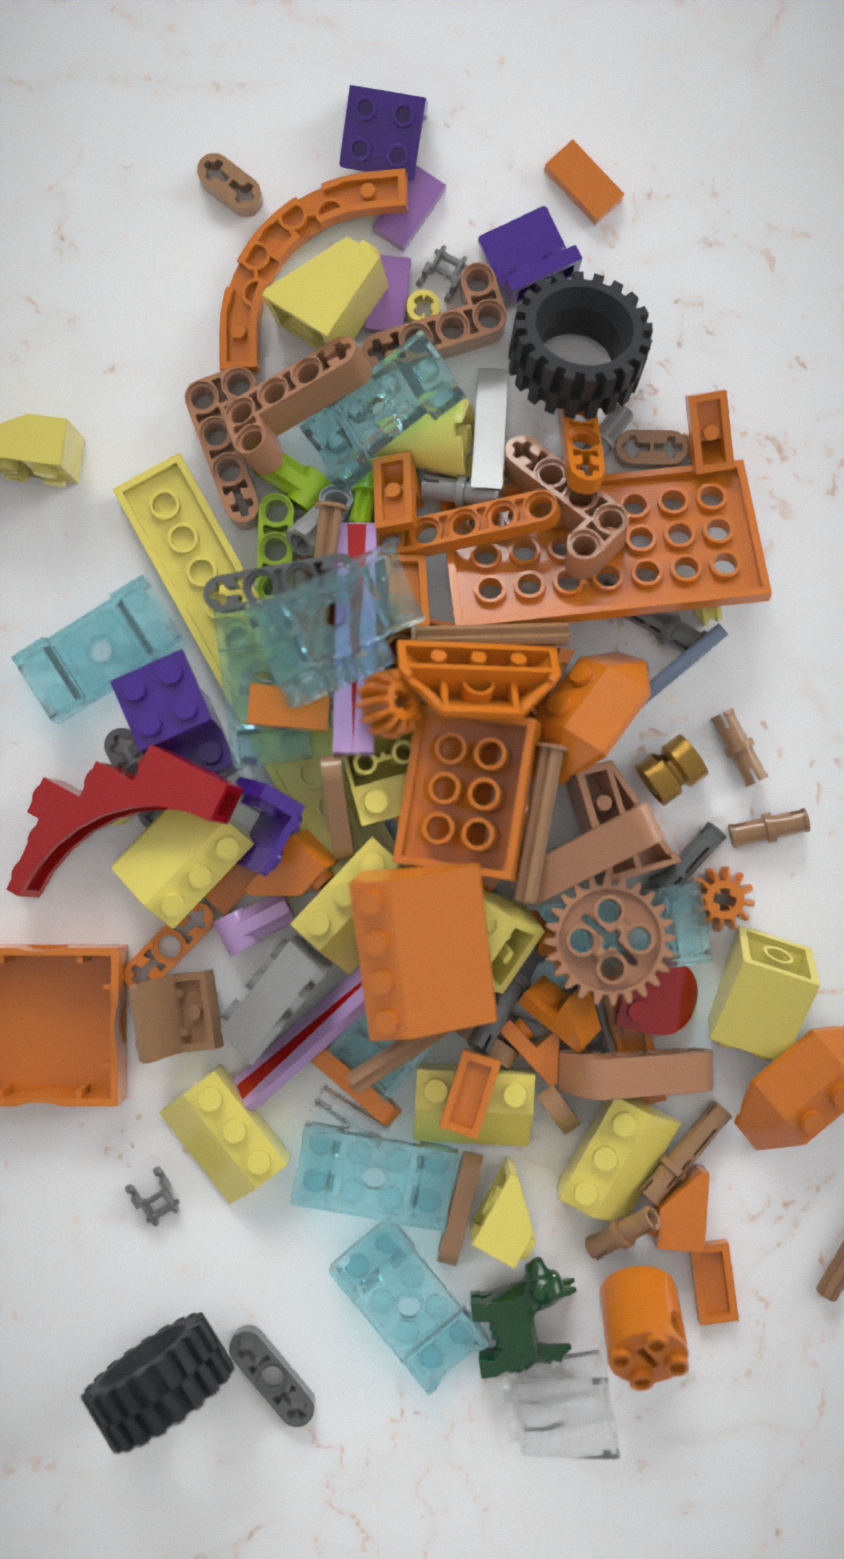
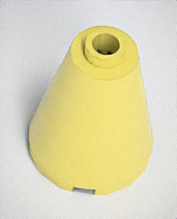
M458 400L378 420L375 428H371L369 431V449L371 452H375L376 457L410 451L417 469L455 478L467 476L470 479L473 455H470L472 443H474L475 430L473 405L469 404L470 400Z

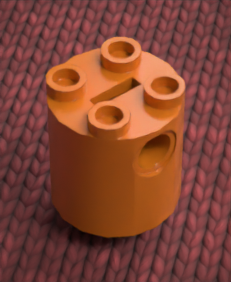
M631 1266L617 1270L608 1276L600 1286L599 1299L607 1361L613 1374L622 1380L629 1381L630 1387L637 1391L648 1390L653 1387L654 1383L686 1374L689 1371V1350L678 1290L672 1276L662 1269L651 1266Z

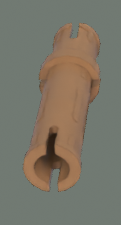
M712 1100L705 1112L680 1139L674 1149L667 1156L663 1154L659 1159L660 1165L638 1190L658 1207L678 1181L681 1180L683 1182L686 1179L688 1169L733 1116L720 1104Z

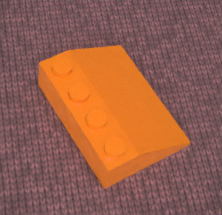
M420 705L418 710L423 718L415 723V730H413L393 862L419 867L480 863L481 877L516 882L539 750L536 743L540 742L541 723L537 719L527 717L522 719L440 717L430 705Z
M480 863L361 871L349 883L370 1041L409 1040L497 1022L498 1016Z

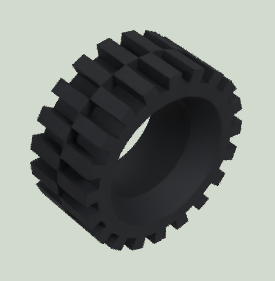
M573 271L572 278L566 280L562 272L553 275L551 285L545 279H542L535 284L534 292L528 289L523 295L522 304L519 303L515 315L508 350V359H510L508 369L510 376L516 375L515 386L520 392L527 388L529 389L527 400L532 404L536 405L542 400L546 402L544 411L553 415L556 408L566 410L564 416L566 418L575 419L577 411H584L585 419L596 418L598 409L601 408L606 416L615 411L617 403L624 406L629 401L631 393H635L651 348L653 326L652 322L647 323L649 312L646 307L636 308L639 297L632 291L626 296L623 295L622 289L624 285L616 280L613 281L611 286L603 283L604 276L594 273L593 280L584 279V271ZM559 335H582L600 344L608 353L611 361L599 365L572 363L556 356L544 343Z
M203 1312L191 1313L186 1318L183 1316L169 1326L167 1324L159 1329L153 1336L150 1335L143 1339L142 1343L135 1348H130L123 1353V1357L119 1360H114L108 1365L107 1370L98 1374L93 1379L94 1382L89 1384L85 1388V1392L81 1394V1401L111 1451L116 1455L122 1452L124 1454L131 1452L136 1446L141 1448L147 1445L153 1437L159 1438L166 1434L170 1427L175 1424L178 1426L187 1419L186 1416L193 1410L197 1411L205 1405V1400L214 1396L220 1390L219 1386L227 1383L230 1379V1374L235 1369L234 1363Z

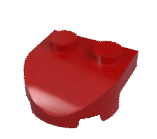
M629 954L628 963L635 966L637 960ZM663 957L661 962L670 970L667 973L659 971L654 973L660 985L654 986L646 982L644 986L647 996L645 997L639 995L635 990L631 991L632 1003L627 1004L620 994L614 1025L653 1035H670L682 1029L692 1017L698 998V986L692 971L685 964L672 957Z

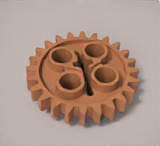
M605 874L602 886H598L593 877L587 879L588 890L586 891L578 884L573 886L574 899L565 894L560 896L562 903L565 905L564 910L559 908L551 909V913L558 918V922L545 924V928L555 932V937L544 940L545 945L554 946L556 952L546 957L547 961L559 960L560 966L553 973L554 976L566 973L569 977L564 984V988L568 989L575 984L579 985L577 997L580 999L588 991L593 992V1004L597 1005L603 995H607L610 1006L616 1005L618 994L622 995L627 1004L632 1003L631 991L633 990L642 997L647 996L644 984L648 982L651 985L659 986L660 982L654 973L656 971L667 973L670 970L661 962L662 958L675 956L674 952L665 948V943L676 940V936L665 934L664 928L671 925L673 920H661L659 916L666 908V905L661 904L653 907L651 901L655 896V892L652 891L645 896L640 895L642 883L639 881L631 889L626 888V876H621L617 885H612L609 874ZM602 901H611L617 906L618 917L614 922H604L598 916V906ZM587 914L607 934L615 931L618 934L615 942L637 960V964L635 966L630 965L613 947L603 949L601 946L604 941L603 937L582 920V916ZM633 928H640L647 934L648 943L641 951L631 948L628 943V934ZM575 930H584L591 936V947L584 953L577 952L571 946L570 937ZM607 957L615 958L621 965L619 977L612 981L604 978L600 971L601 963Z

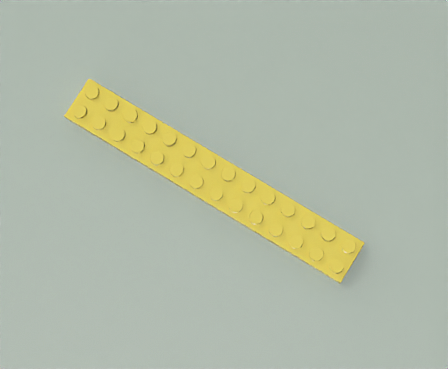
M179 452L112 490L275 787L306 806L301 814L302 822L299 830L307 829L334 855L320 756L333 755V729L329 722L327 732L247 725L250 683L310 689L265 607L233 613H219L206 604L203 592L206 583L211 578L244 571L245 569ZM243 580L238 581L241 588L231 591L225 588L224 584L220 585V590L218 593L213 594V599H218L222 605L227 604L226 599L228 596L239 594L242 596V602H246L247 598L243 591ZM252 584L251 591L253 595L260 598ZM346 785L355 854L373 836L394 855L395 842L384 822L358 829ZM351 858L339 859L330 872L335 876Z

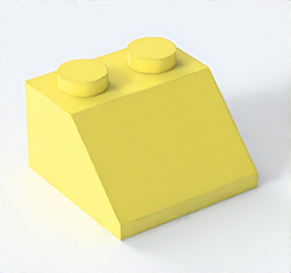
M506 1156L469 1225L471 1241L474 1247L515 1269L520 1258L525 1261L529 1257L536 1238L532 1237L534 1231L514 1161Z

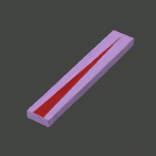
M340 523L337 553L349 555L356 562L359 569V579L352 589L336 593L333 755L374 756V734H369L368 723L360 722L363 715L362 710L355 705L361 700L356 690L364 684L365 678L375 673L377 531L375 523ZM342 562L336 564V578L339 583L345 582V575L351 573V568L347 569Z
M360 966L268 1047L253 1065L249 1064L233 1079L246 1108L254 1112L366 1012Z

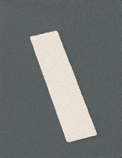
M478 369L471 487L502 489L508 370Z

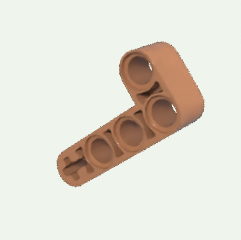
M474 262L465 267L460 280V298L463 306L368 336L364 340L361 349L372 365L373 371L371 376L378 379L386 378L498 342L503 337L507 313L492 268L482 262ZM474 280H479L485 283L487 288L476 292L472 291L468 284ZM484 316H491L499 324L494 328H486L480 324L479 320ZM449 327L459 329L462 335L457 339L451 340L447 339L442 332ZM418 338L424 341L426 346L420 351H412L407 348L406 343L411 339ZM395 344H399V357L396 356ZM381 351V354L385 356V360L378 361L377 357L374 356V352Z
M349 336L335 338L229 403L224 412V420L232 442L238 453L256 473L268 475L277 470L281 465L284 454L277 436L368 382L373 371L372 365L356 341Z
M237 366L194 381L187 387L184 397L225 512L237 528L250 530L258 526L260 500L245 459L234 447L224 420V412L229 403L239 397L231 393L234 385L244 382L250 385V390L257 386V383L251 371ZM208 395L214 398L212 405L207 409L195 407L197 400L202 396ZM215 431L227 433L226 440L220 445L208 443L210 435ZM229 466L240 468V474L237 479L224 481L221 478L225 468ZM242 493L249 507V514L242 517L240 514V506L235 494Z
M519 435L507 442L504 460L506 479L523 493L547 490L555 495L561 509L559 521L572 531L567 538L565 569L570 576L576 579L584 580L591 578L625 545L629 522L628 512L601 489L593 494L586 495L573 491L566 481L564 461L534 438L527 435ZM546 482H554L556 484H547ZM540 503V504H538L540 507H542V508H543L544 510H546L548 513L551 512V510H552V505H551V504H548V503ZM581 504V505H584V506H586V507H577V506H575V505ZM604 527H612L616 530H606ZM578 552H586V553H588V554H590V555H589V556H580V555H578V554H576V553H578Z
M647 801L555 849L547 850L536 903L530 904L531 907L665 839L666 836Z
M688 1047L601 1053L583 1049L580 1054L574 1049L559 1050L558 1091L580 1098L614 1100L707 1092L713 1089V1050Z

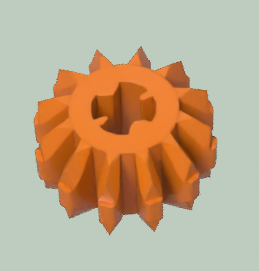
M387 669L370 674L364 679V684L356 690L361 700L355 706L362 710L363 715L360 722L368 723L369 734L380 735L382 739H393L415 730V723L423 718L418 707L424 702L418 699L417 692L399 675L398 669Z
M721 866L718 876L713 868L705 869V875L708 882L700 877L693 879L694 884L701 889L699 892H688V898L698 899L699 903L692 905L689 911L692 914L703 912L698 923L705 927L712 921L713 931L721 932L724 922L730 930H736L737 922L735 916L743 921H748L750 917L742 910L743 906H755L754 900L744 898L745 894L753 890V886L751 884L739 886L744 878V874L736 872L730 877L729 867ZM720 889H722V894L729 898L727 904L721 903V909L720 904L713 901L715 894H721Z

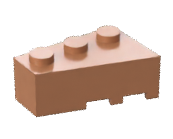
M612 760L594 764L585 771L570 776V780L566 782L581 835L639 805L638 797ZM663 839L648 849L594 875V879L597 885H602L604 875L609 874L611 882L615 883L618 882L621 876H626V879L682 861L675 852L671 851Z

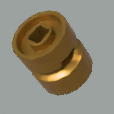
M681 734L661 747L662 754L652 753L635 765V769L647 789L663 806L682 794L683 785L692 787L709 775V771L701 756Z

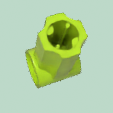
M284 452L281 465L273 473L260 475L253 470L255 475L285 494L292 504L304 513H307L319 501V493L323 488L335 485L330 478L310 465L305 467Z

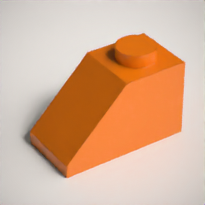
M304 829L288 838L282 849L283 856L279 865L273 871H270L266 877L257 874L244 891L249 896H301L312 889L319 892L333 878L334 875L330 871L339 860H335L334 855L307 829Z
M694 1164L686 1172L688 1175L683 1182L679 1180L658 1207L655 1204L653 1205V1208L660 1217L661 1227L656 1231L648 1233L647 1236H651L657 1249L704 1253L710 1173L703 1165Z

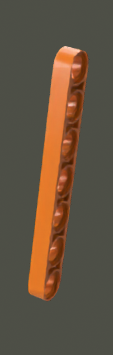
M535 490L417 517V529L380 535L377 532L376 568L386 566V555L425 554L427 557L546 531L553 528L559 522L561 509L552 492ZM540 503L552 505V510L547 516L542 518L532 516V510L536 505ZM504 511L513 513V519L508 525L496 526L493 524L495 517L499 513ZM472 520L475 522V527L470 533L466 535L455 533L456 527L462 521ZM434 528L437 530V535L431 542H418L420 533L425 529ZM394 536L400 538V543L394 550L387 552L381 550L382 544L387 538ZM299 555L298 560L308 559L313 556L308 555L305 558H303ZM303 569L305 573L311 578V573L308 570Z

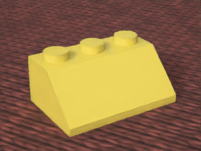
M163 810L111 865V869L148 910L174 929L244 856L254 843L247 829L233 817L230 818L228 824L203 819L185 811Z
M372 836L290 925L320 953L350 975L360 963L349 883L361 871L406 867L401 863L393 862V854Z
M417 1062L413 1140L529 1146L534 1116L536 1076L532 1068L511 1067L509 1070L504 1066H500L478 1139L439 1127L458 1064Z
M221 1063L159 1112L229 1204L256 1190L284 1168L290 1159L291 1153L257 1110L253 1112L245 1107L233 1079Z
M638 1098L603 1100L557 1183L559 1200L596 1219L612 1221L617 1217L626 1218L630 1216L642 1194L638 1189L654 1173L660 1162L659 1159L668 1148L681 1122L659 1109L642 1102Z

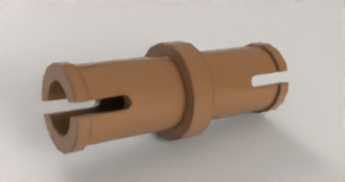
M733 708L723 712L730 725L729 728L726 727L720 714L710 719L727 748L724 751L726 757L732 758L746 787L756 783L749 771L750 767L753 768L759 781L769 776L752 747L755 744L752 737L747 738Z
M805 808L773 816L768 812L761 814L759 819L728 824L729 837L733 848L765 840L768 844L777 842L779 837L811 831L809 816Z
M650 1205L643 1207L626 1218L617 1217L610 1222L609 1227L586 1237V1250L591 1258H596L597 1261L619 1248L626 1250L634 1246L637 1239L660 1229V1217L653 1207L650 1208Z

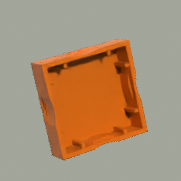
M0 944V1106H18L38 1102L59 1106H119L127 1098V984L124 980V969L128 964V944Z

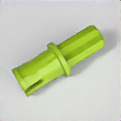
M366 458L365 461L362 460L360 463L358 480L351 490L354 497L349 517L350 523H371L373 516V458Z

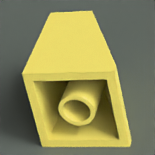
M347 236L267 287L262 296L276 324L315 349H319L340 336H349L355 339L364 326L367 317L389 285L380 258V252L364 240L358 243Z
M738 925L708 1017L709 1038L725 1048L735 1047L767 1061L775 1060L791 1047L820 988L812 948Z

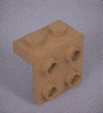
M213 969L175 973L130 986L129 1004L133 1016L135 1046L139 1061L142 1064L152 1063L182 1052L215 1050L224 1047L223 1036L220 1031L221 1021Z

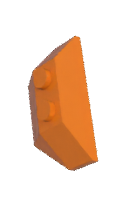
M397 640L396 644L399 675L440 717L522 719L560 680L561 676L556 646Z
M620 652L580 657L536 715L535 719L542 725L540 742L568 747V752H563L558 780L559 785L569 781L570 776L585 771L607 757L649 699L651 689L648 674L649 665L646 660Z
M844 1025L811 1029L751 1079L742 1101L740 1114H737L734 1124L757 1151L806 1145L844 1113Z

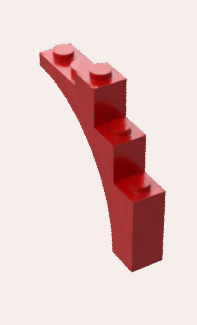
M151 744L139 759L136 775L116 765L96 761L84 779L82 791L65 781L43 777L41 783L32 794V802L27 813L38 818V821L28 835V843L20 860L12 869V878L6 890L16 896L40 898L54 872L77 846L96 831L125 817L147 811L179 810L212 822L228 824L244 788L169 749Z

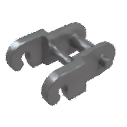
M442 245L440 250L436 248L434 261L432 263L426 262L421 278H418L416 286L421 288L429 274H434V272L450 279V291L444 298V302L449 304L460 285V278L458 277L462 269L464 270L467 266L465 264L467 257L463 256L460 260L447 253V246ZM441 260L456 267L453 274L438 267Z
M159 1166L153 1169V1173L155 1176H159L158 1183L162 1189L150 1198L142 1199L132 1184L125 1187L127 1194L131 1193L132 1195L131 1202L136 1210L142 1208L147 1216V1223L151 1222L155 1227L159 1225L158 1219L171 1210L176 1214L180 1212L178 1206L180 1201L174 1199L170 1193L169 1188L172 1184ZM163 1196L167 1204L154 1211L150 1204Z

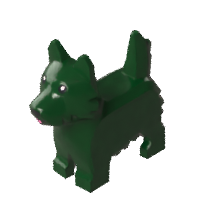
M535 1257L525 1265L523 1280L487 1292H480L479 1290L470 1291L473 1322H489L492 1340H496V1345L493 1348H488L486 1345H478L481 1379L498 1377L504 1372L521 1373L524 1370L530 1369L536 1362L551 1364L552 1360L560 1363L563 1361V1356L572 1349L571 1344L539 1342L534 1316L538 1311L556 1304L563 1297L577 1292L575 1286H570L575 1282L574 1278H561L558 1271L547 1268L541 1257Z

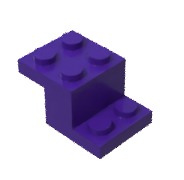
M182 649L110 681L139 752L142 754L147 751L150 744L169 749L217 775L239 766L209 696L200 688L189 660Z

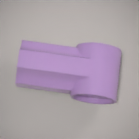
M269 896L246 909L243 906L214 921L213 924L231 957L260 942V938L289 925L296 917L285 896Z

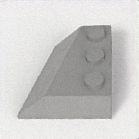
M297 935L290 941L286 938L280 941L269 955L274 959L266 972L259 968L246 984V987L251 991L245 999L240 1002L235 998L221 1016L227 1022L220 1031L251 1065L256 1062L332 965L328 959Z

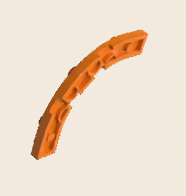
M405 168L350 174L321 183L322 188L305 195L299 200L297 197L292 198L276 210L258 228L239 255L237 269L232 277L230 286H226L219 327L220 371L240 366L247 368L251 373L261 372L260 332L265 304L262 294L267 287L272 285L282 266L291 255L305 242L323 230L347 220L408 212V176Z

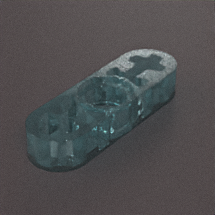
M375 639L286 679L279 685V689L287 707H298L389 666L395 658L387 639Z

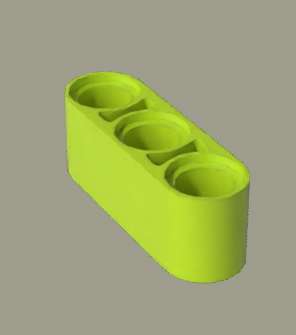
M269 494L260 503L257 568L296 561V553L286 540V532L297 522V517L292 502L284 494ZM276 506L288 509L286 518L281 522H272L268 519L270 510ZM274 544H282L287 547L286 555L281 560L273 561L267 558V552ZM295 572L290 578L293 589H295ZM266 576L257 578V593L260 598L267 597V587L272 583L271 579ZM292 602L267 607L273 610H283L290 606Z

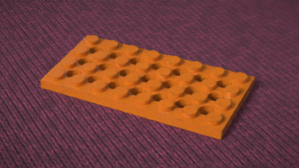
M743 459L734 460V469L699 475L694 473L692 465L604 474L600 487L604 493L623 507L629 503H638L644 508V511L640 514L628 512L629 522L625 545L597 574L588 579L582 580L570 576L565 569V556L557 555L553 551L556 545L567 544V538L572 533L561 522H558L553 528L546 531L446 552L454 625L570 623L770 601L772 590ZM546 482L547 484H556L554 482ZM512 484L505 485L502 498L522 494L523 492ZM704 495H714L721 503L716 506H709L702 502L701 497ZM666 499H676L681 502L683 507L678 510H670L662 502ZM439 500L440 512L460 508L456 507L454 502ZM581 504L575 505V506H577V507H586V506L581 505ZM536 505L532 510V516L536 518H542L549 514L539 505ZM508 511L499 513L495 517L493 524L496 526L508 525L510 518L513 517V513ZM462 521L456 527L455 533L459 535L470 533L473 530L471 524L474 521ZM604 527L606 530H616L612 527ZM718 527L723 529L728 536L724 539H714L708 534L707 530ZM676 531L683 532L688 536L689 541L681 544L675 543L668 535ZM634 536H644L649 539L651 544L647 547L639 548L634 546L630 539ZM520 548H528L535 553V556L529 560H520L514 555V552ZM482 552H489L496 557V560L491 564H481L476 561L475 557ZM578 552V553H576V554H578V555H580V556H589V555H590V554H588V553H586V552ZM718 561H727L734 566L735 570L731 573H721L715 568L714 564ZM680 565H688L695 570L696 574L685 578L678 575L675 568ZM642 569H649L656 574L657 578L651 582H645L640 580L636 573ZM609 573L614 575L618 582L612 586H604L598 582L597 577L601 574ZM569 577L575 579L579 586L574 590H564L558 585V581ZM524 582H534L540 587V590L535 594L529 595L521 592L519 586ZM486 586H495L501 591V594L496 598L488 599L480 594V590Z

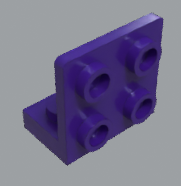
M350 85L339 160L340 167L363 172L405 168L408 179H414L423 119L427 117V98Z
M541 206L478 237V244L489 267L492 268L497 283L509 308L522 302L523 295L528 289L534 292L535 284L542 279H545L551 285L553 275L562 272L566 280L571 279L573 271H579L583 259L576 244L566 248L546 206Z
M239 776L235 784L244 788L241 795L243 798L240 803L260 813L249 833L254 845L236 864L266 877L270 871H273L279 865L283 856L282 849L289 836L295 834L302 822L301 814L306 806L268 783Z

